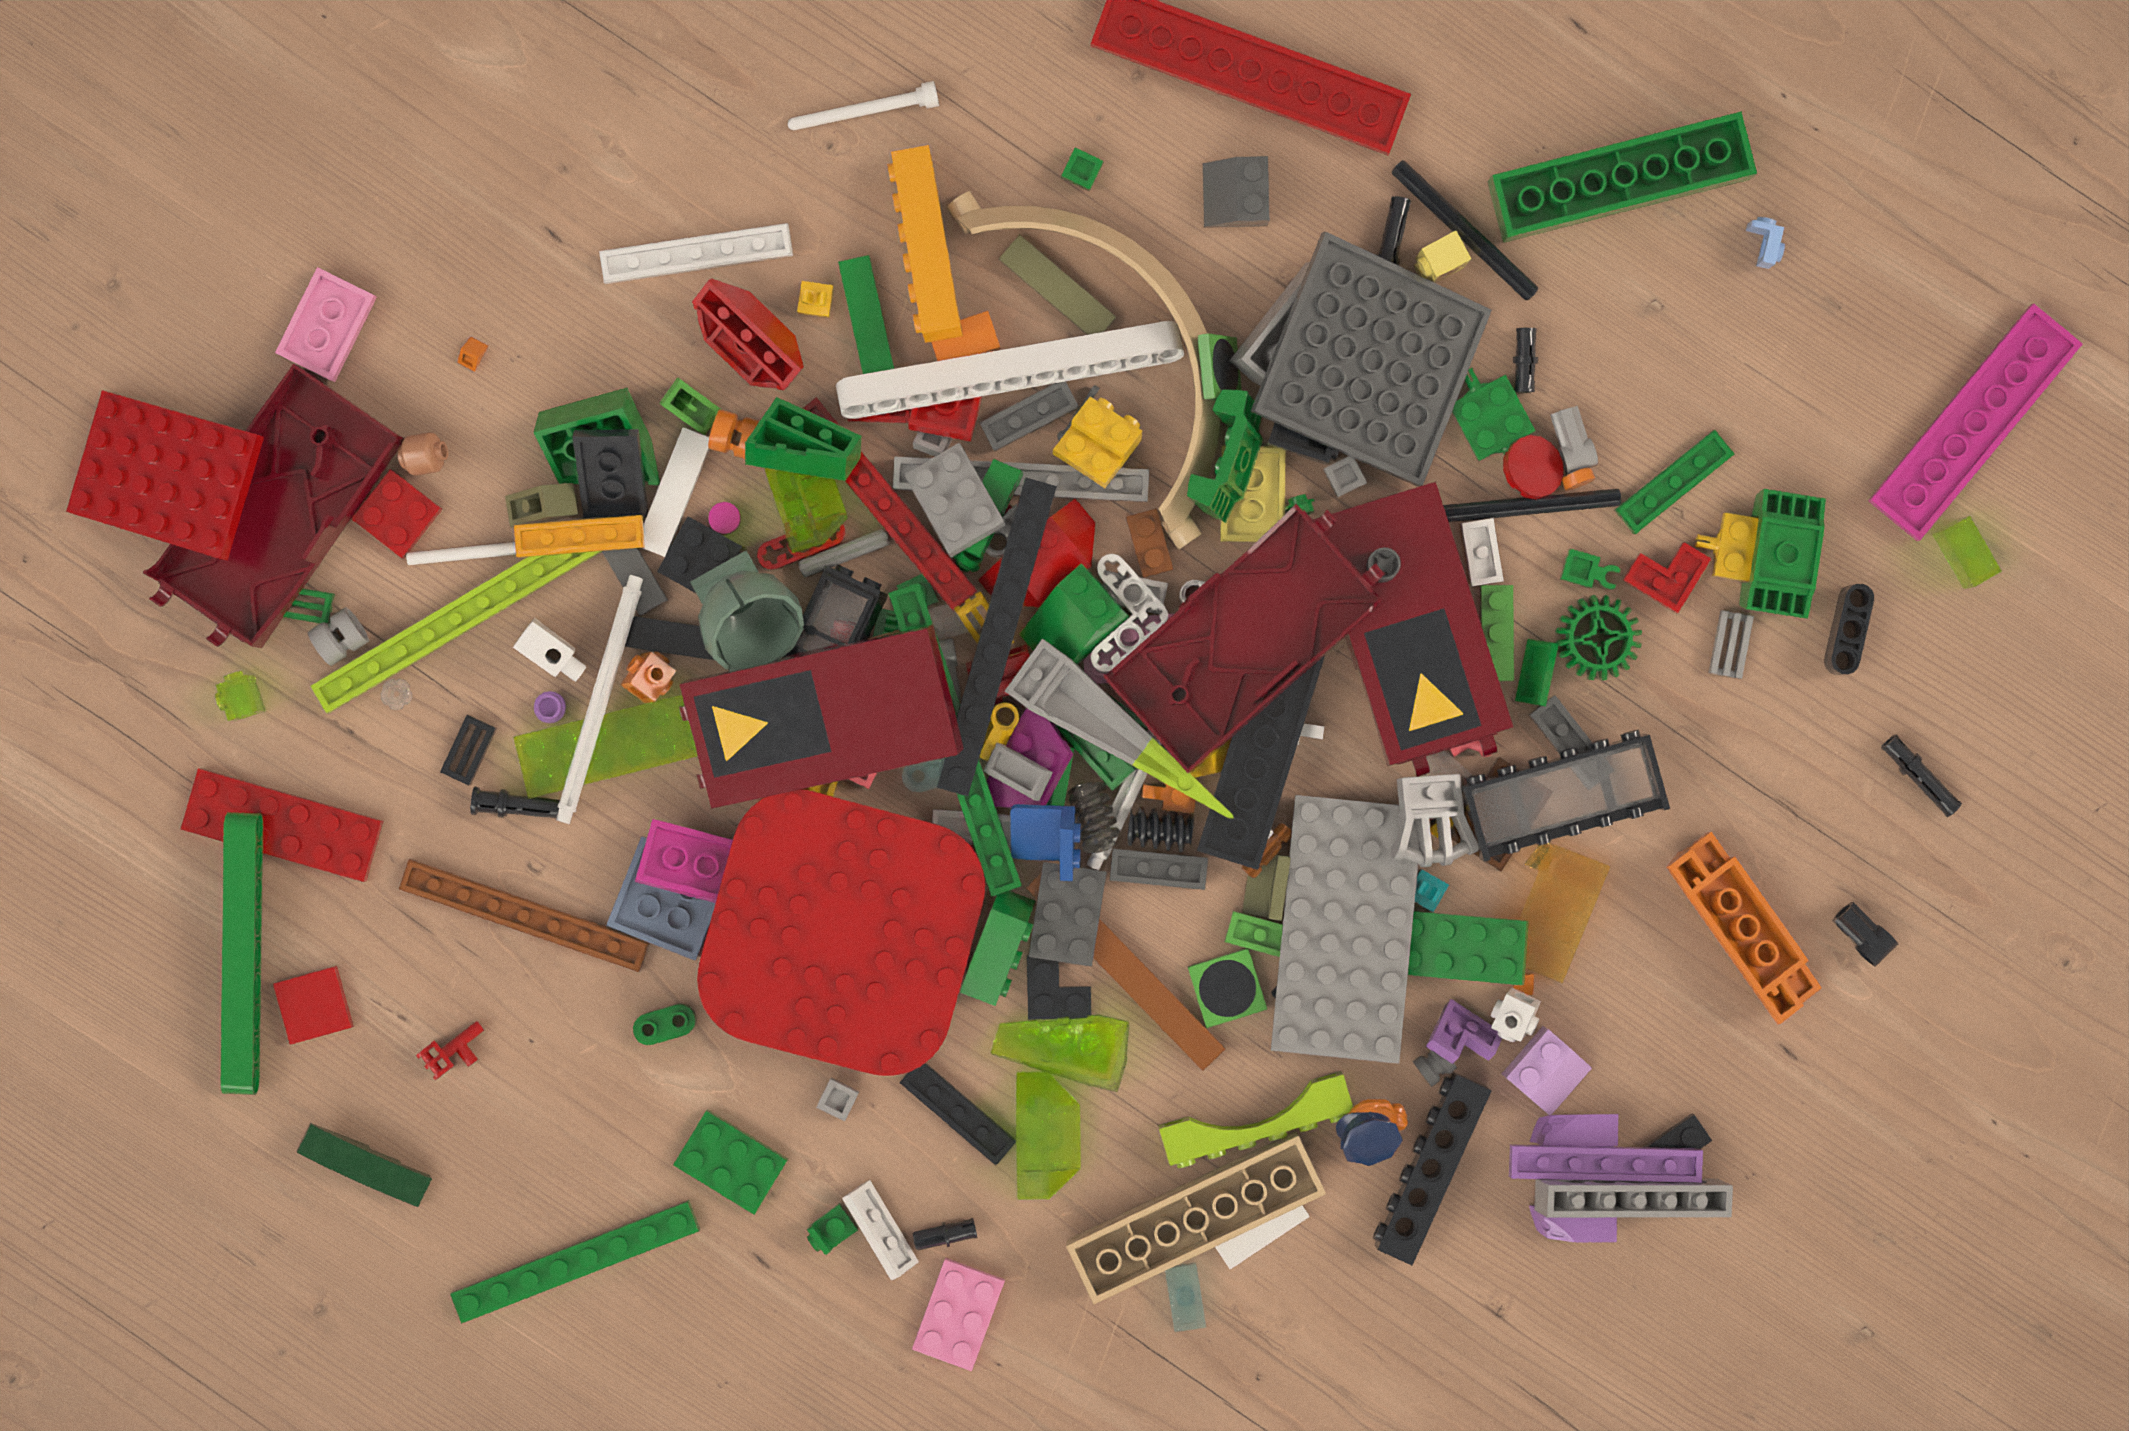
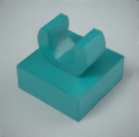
M1420 869L1417 873L1415 902L1434 912L1449 884Z

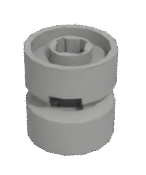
M347 607L332 615L329 624L322 622L308 631L311 643L323 660L330 666L345 658L348 649L355 651L369 642V637L362 624ZM337 630L341 631V633L345 637L344 640H342L339 634L336 632Z

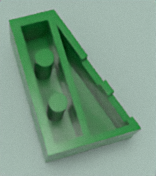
M776 397L745 442V465L846 481L860 460L862 436Z
M1006 891L996 896L960 993L996 1006L999 996L1006 998L1012 979L1007 978L1010 968L1017 969L1023 952L1017 950L1020 941L1027 942L1034 924L1029 923L1028 920L1036 900L1012 891Z

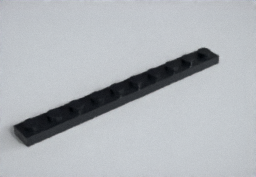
M1027 477L1024 479L956 717L964 749L958 755L945 757L937 788L965 796L969 795L1057 486Z

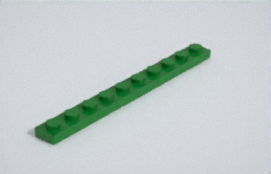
M919 583L888 593L901 632L933 624ZM937 638L955 715L957 717L960 702L958 700L942 649ZM978 760L969 795L956 794L990 894L995 896L1022 885L980 761Z

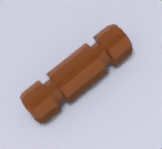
M1280 823L1273 830L1274 834L1267 840L1258 870L1242 865V870L1248 876L1256 878L1263 870L1261 867L1263 865L1267 866L1283 848L1282 843H1287L1291 839L1292 830L1288 826Z

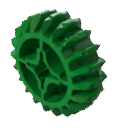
M1591 595L1589 597V606L1583 598L1578 599L1577 604L1580 610L1578 611L1572 605L1568 606L1567 611L1572 617L1569 618L1562 615L1559 618L1562 623L1567 625L1566 628L1558 627L1555 629V633L1564 635L1563 640H1557L1555 643L1559 644V646L1565 645L1566 647L1565 651L1558 654L1559 658L1570 656L1571 659L1566 663L1565 667L1570 669L1578 664L1579 666L1575 673L1577 676H1582L1587 669L1588 680H1594L1597 671L1601 681L1607 680V670H1609L1613 677H1618L1620 674L1617 666L1619 665L1623 670H1628L1630 665L1625 658L1636 660L1638 657L1634 652L1630 651L1631 647L1641 648L1642 643L1633 641V636L1642 635V630L1632 631L1631 625L1639 622L1638 618L1635 617L1627 620L1626 616L1630 614L1632 609L1626 607L1621 612L1618 611L1621 606V600L1616 599L1609 606L1610 598L1608 595L1602 597L1600 604L1598 603L1597 596ZM1600 612L1612 616L1618 622L1621 630L1614 631L1608 629L1604 624L1603 618L1600 616ZM1590 613L1591 620H1589L1588 631L1583 635L1574 636L1576 625L1580 619ZM1597 629L1600 630L1599 634L1613 635L1612 638H1606L1601 641L1600 647L1596 646L1597 642L1593 643L1592 640L1584 641V638L1597 634ZM1623 640L1617 656L1607 663L1606 656L1608 655L1609 645L1613 641ZM1575 646H1588L1593 652V657H1596L1597 664L1585 660L1578 653Z

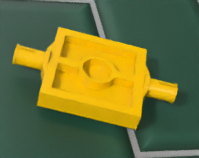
M1723 513L1721 527L1716 537L1697 534L1695 540L1698 541L1695 542V547L1713 550L1715 562L1712 576L1749 582L1759 518Z

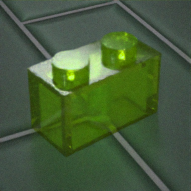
M1971 516L1959 518L1932 534L1963 589L1976 587L2002 572Z

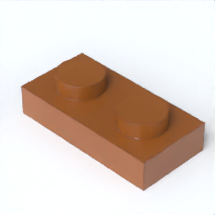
M1157 508L1127 516L1126 521L1142 578L1174 570Z

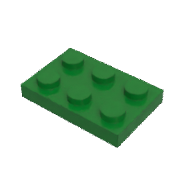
M707 1109L673 1166L755 1215L788 1161V1158Z

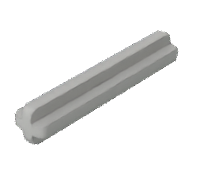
M884 529L877 530L803 559L798 563L799 569L804 577H809L824 571L825 565L832 568L837 564H842L888 546L890 544L889 537Z

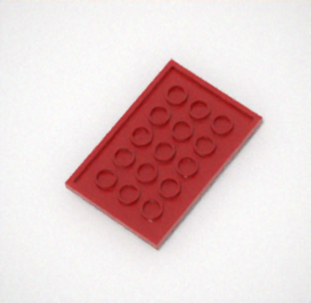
M102 390L66 512L228 561L264 437Z

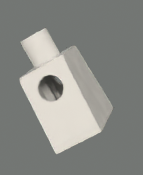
M536 618L531 621L513 646V648L554 677L561 671L576 682L587 667L572 656L575 652V648ZM554 648L561 653V657L557 660H552L547 656V651Z

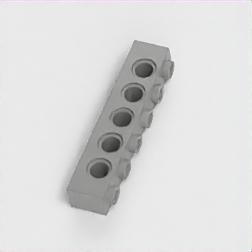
M1702 1178V1183L1536 1179L1534 1210L1547 1218L1732 1217L1733 1185L1718 1178Z

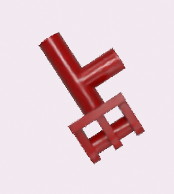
M476 1021L442 1048L434 1040L420 1051L416 1057L423 1059L426 1063L424 1067L426 1070L431 1069L434 1073L433 1079L436 1081L455 1067L449 1058L456 1052L468 1067L478 1060L467 1044L485 1030ZM433 1048L439 1053L435 1058L429 1052ZM442 1058L447 1064L443 1069L437 1063Z

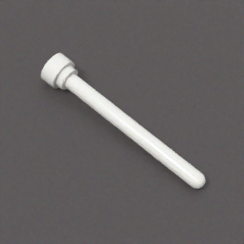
M934 81L921 83L922 87L916 88L915 92L793 117L788 120V127L791 130H799L919 104L920 107L926 106L927 109L939 106Z

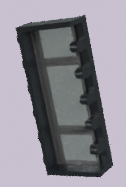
M1633 730L1620 734L1622 740L1609 743L1608 738L1589 743L1591 749L1578 752L1577 747L1560 751L1559 758L1547 760V756L1528 760L1529 766L1517 769L1516 765H1510L1497 769L1498 775L1486 778L1485 773L1466 778L1467 784L1461 785L1473 834L1478 843L1479 859L1484 862L1491 860L1490 857L1503 853L1512 854L1519 852L1524 847L1550 843L1552 839L1579 835L1584 830L1595 827H1607L1613 825V822L1627 818H1639L1644 816V813L1658 809L1664 811L1670 809L1650 734H1640L1639 730Z

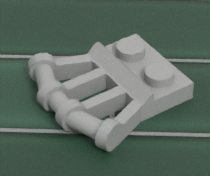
M1460 774L1396 779L1400 808L1398 816L1401 822L1396 841L1391 848V858L1397 860L1404 858L1418 863L1420 867H1430L1432 863L1447 866L1465 854L1472 855L1478 851V843L1464 816ZM1449 817L1452 818L1461 837V842L1453 847ZM1432 818L1437 820L1438 850H1432L1429 819ZM1414 820H1416L1419 850L1408 847Z

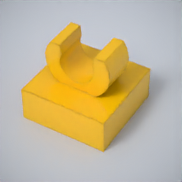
M802 281L797 313L830 318L834 286Z

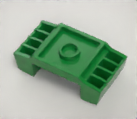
M1222 390L1217 397L1212 410L1228 427L1225 436L1226 448L1223 457H1219L1216 462L1215 480L1191 474L1188 484L1187 496L1204 513L1224 523L1227 522L1235 503L1244 499L1263 441V437L1259 432L1262 416L1251 412L1255 400L1249 395L1248 391Z
M1762 489L1756 494L1752 517L1759 518L1750 580L1741 584L1739 603L1741 607L1748 610L1808 619L1812 596L1816 590L1823 543L1826 498L1770 489Z

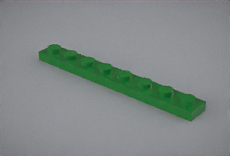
M687 1200L453 1291L450 1296L462 1324L699 1232L700 1227L691 1204Z

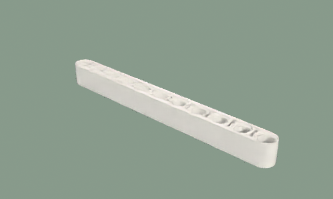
M1163 321L851 376L840 380L836 384L841 415L848 419H856L1172 363L1184 356V349L1177 323Z

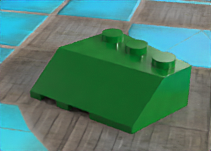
M627 387L538 413L533 433L559 484H579L573 444L574 430L639 429L645 482H648V485H660L652 439Z

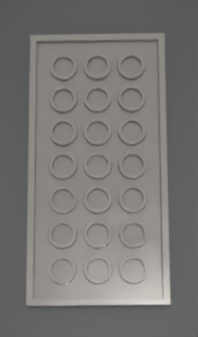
M1295 795L1289 855L1291 860L1285 896L1271 1051L1399 1064L1418 863L1404 858L1402 860L1391 858V848L1396 841L1401 822L1398 816V811H1400L1399 805ZM1414 820L1408 847L1419 850L1416 820Z

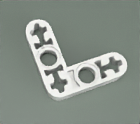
M1108 554L1100 559L1097 566L1098 575L1132 616L1092 651V665L1098 672L1103 674L1109 673L1168 620V612L1165 606L1128 564L1115 554ZM1107 562L1112 565L1115 563L1119 564L1117 570L1123 579L1127 573L1131 576L1124 580L1118 589L1113 586L1119 583L1117 578L1113 574L1108 576L1104 574ZM1132 584L1138 585L1142 590V596L1134 602L1125 599L1123 594L1124 589ZM1151 609L1153 612L1160 610L1162 612L1159 616L1161 622L1159 624H1156L1154 621L1149 623L1145 628L1150 633L1145 636L1141 627L1133 622L1139 619L1142 625L1148 619V610ZM1127 629L1135 630L1139 635L1138 642L1130 647L1122 644L1120 637L1123 631ZM1115 640L1119 649L1126 654L1120 657L1117 651L1111 657L1112 665L1108 666L1104 663L1100 666L1098 664L1100 660L1098 654L1101 651L1105 654L1112 651L1114 646L1109 643Z

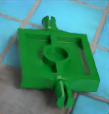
M1472 367L1468 370L1472 381L1468 374L1464 380L1469 391L1463 398L1456 401L1452 413L1479 462L1492 454L1503 452L1505 455V452L1508 451L1514 441L1536 430L1506 375L1492 382L1481 384Z

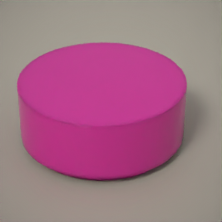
M720 502L711 508L708 520L710 526L716 532L731 534L739 528L741 514L733 504Z

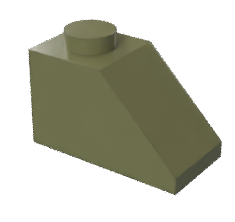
M573 483L541 485L505 496L510 527L560 520L578 514L577 498L574 493Z

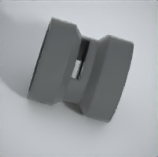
M1379 548L1368 558L1366 571L1376 563L1385 573L1378 582H1388L1399 572L1401 566L1400 558L1392 549Z
M1432 1050L1427 1054L1428 1058L1419 1056L1412 1061L1431 1087L1440 1081V1073L1442 1075L1445 1073L1450 1074L1457 1069L1454 1063H1450Z

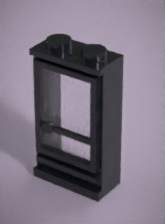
M839 564L836 565L835 569L825 565L820 580L804 611L803 631L794 648L783 658L791 654L835 644L841 646L867 640L888 597L887 594L880 591L882 585L867 577H864L863 581L860 582L852 578L854 571Z

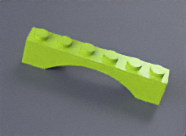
M1339 1071L1310 1080L1302 1093L1289 1106L1274 1116L1256 1123L1241 1126H1220L1187 1116L1158 1125L1170 1166L1176 1164L1177 1168H1184L1195 1164V1158L1207 1155L1208 1159H1214L1226 1155L1225 1150L1238 1146V1150H1245L1256 1146V1140L1268 1137L1269 1141L1279 1140L1288 1136L1286 1131L1299 1128L1300 1132L1309 1131L1318 1127L1317 1122L1329 1119L1330 1123L1338 1122L1339 1119L1350 1112L1353 1105L1344 1075Z

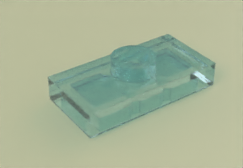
M1196 1262L1176 1265L1165 1270L1174 1331L1180 1332L1205 1328L1206 1322Z

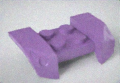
M1618 1114L1544 1116L1538 1118L1530 1142L1539 1145L1618 1146ZM1529 1205L1537 1231L1548 1239L1568 1242H1617V1217L1547 1218L1534 1210L1535 1205Z

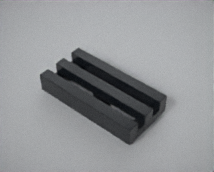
M466 715L440 773L471 786L497 728L471 715ZM471 724H473L476 728L454 772L450 769ZM482 730H486L487 732L465 777L462 773Z

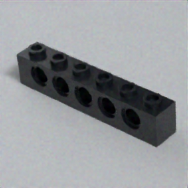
M1452 1072L1450 1078L1447 1076L1444 1078L1438 1094L1442 1095L1438 1106L1433 1105L1430 1108L1425 1123L1429 1124L1424 1136L1419 1134L1412 1149V1152L1416 1153L1411 1165L1405 1164L1400 1174L1399 1181L1403 1183L1398 1194L1393 1192L1386 1206L1389 1214L1385 1223L1380 1221L1373 1234V1239L1376 1240L1375 1247L1378 1251L1413 1266L1492 1090L1487 1086L1456 1072ZM1454 1101H1462L1464 1103L1463 1113L1457 1117L1450 1116L1448 1113L1449 1105ZM1441 1130H1448L1451 1133L1449 1143L1443 1146L1437 1145L1435 1143L1436 1134ZM1428 1159H1435L1438 1162L1436 1172L1430 1175L1424 1174L1422 1172L1423 1163ZM1415 1188H1421L1425 1191L1424 1199L1416 1204L1409 1202L1410 1192ZM1407 1217L1412 1221L1411 1228L1403 1233L1396 1231V1222L1400 1218Z

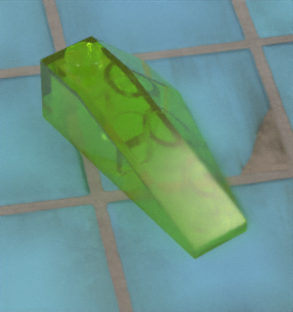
M1096 1014L1087 1015L1086 1018L1070 1019L1069 1017H1063L1053 1021L1038 1022L1037 1020L1000 1023L991 1054L1088 1086L1118 1092L1127 1063L1129 1022Z

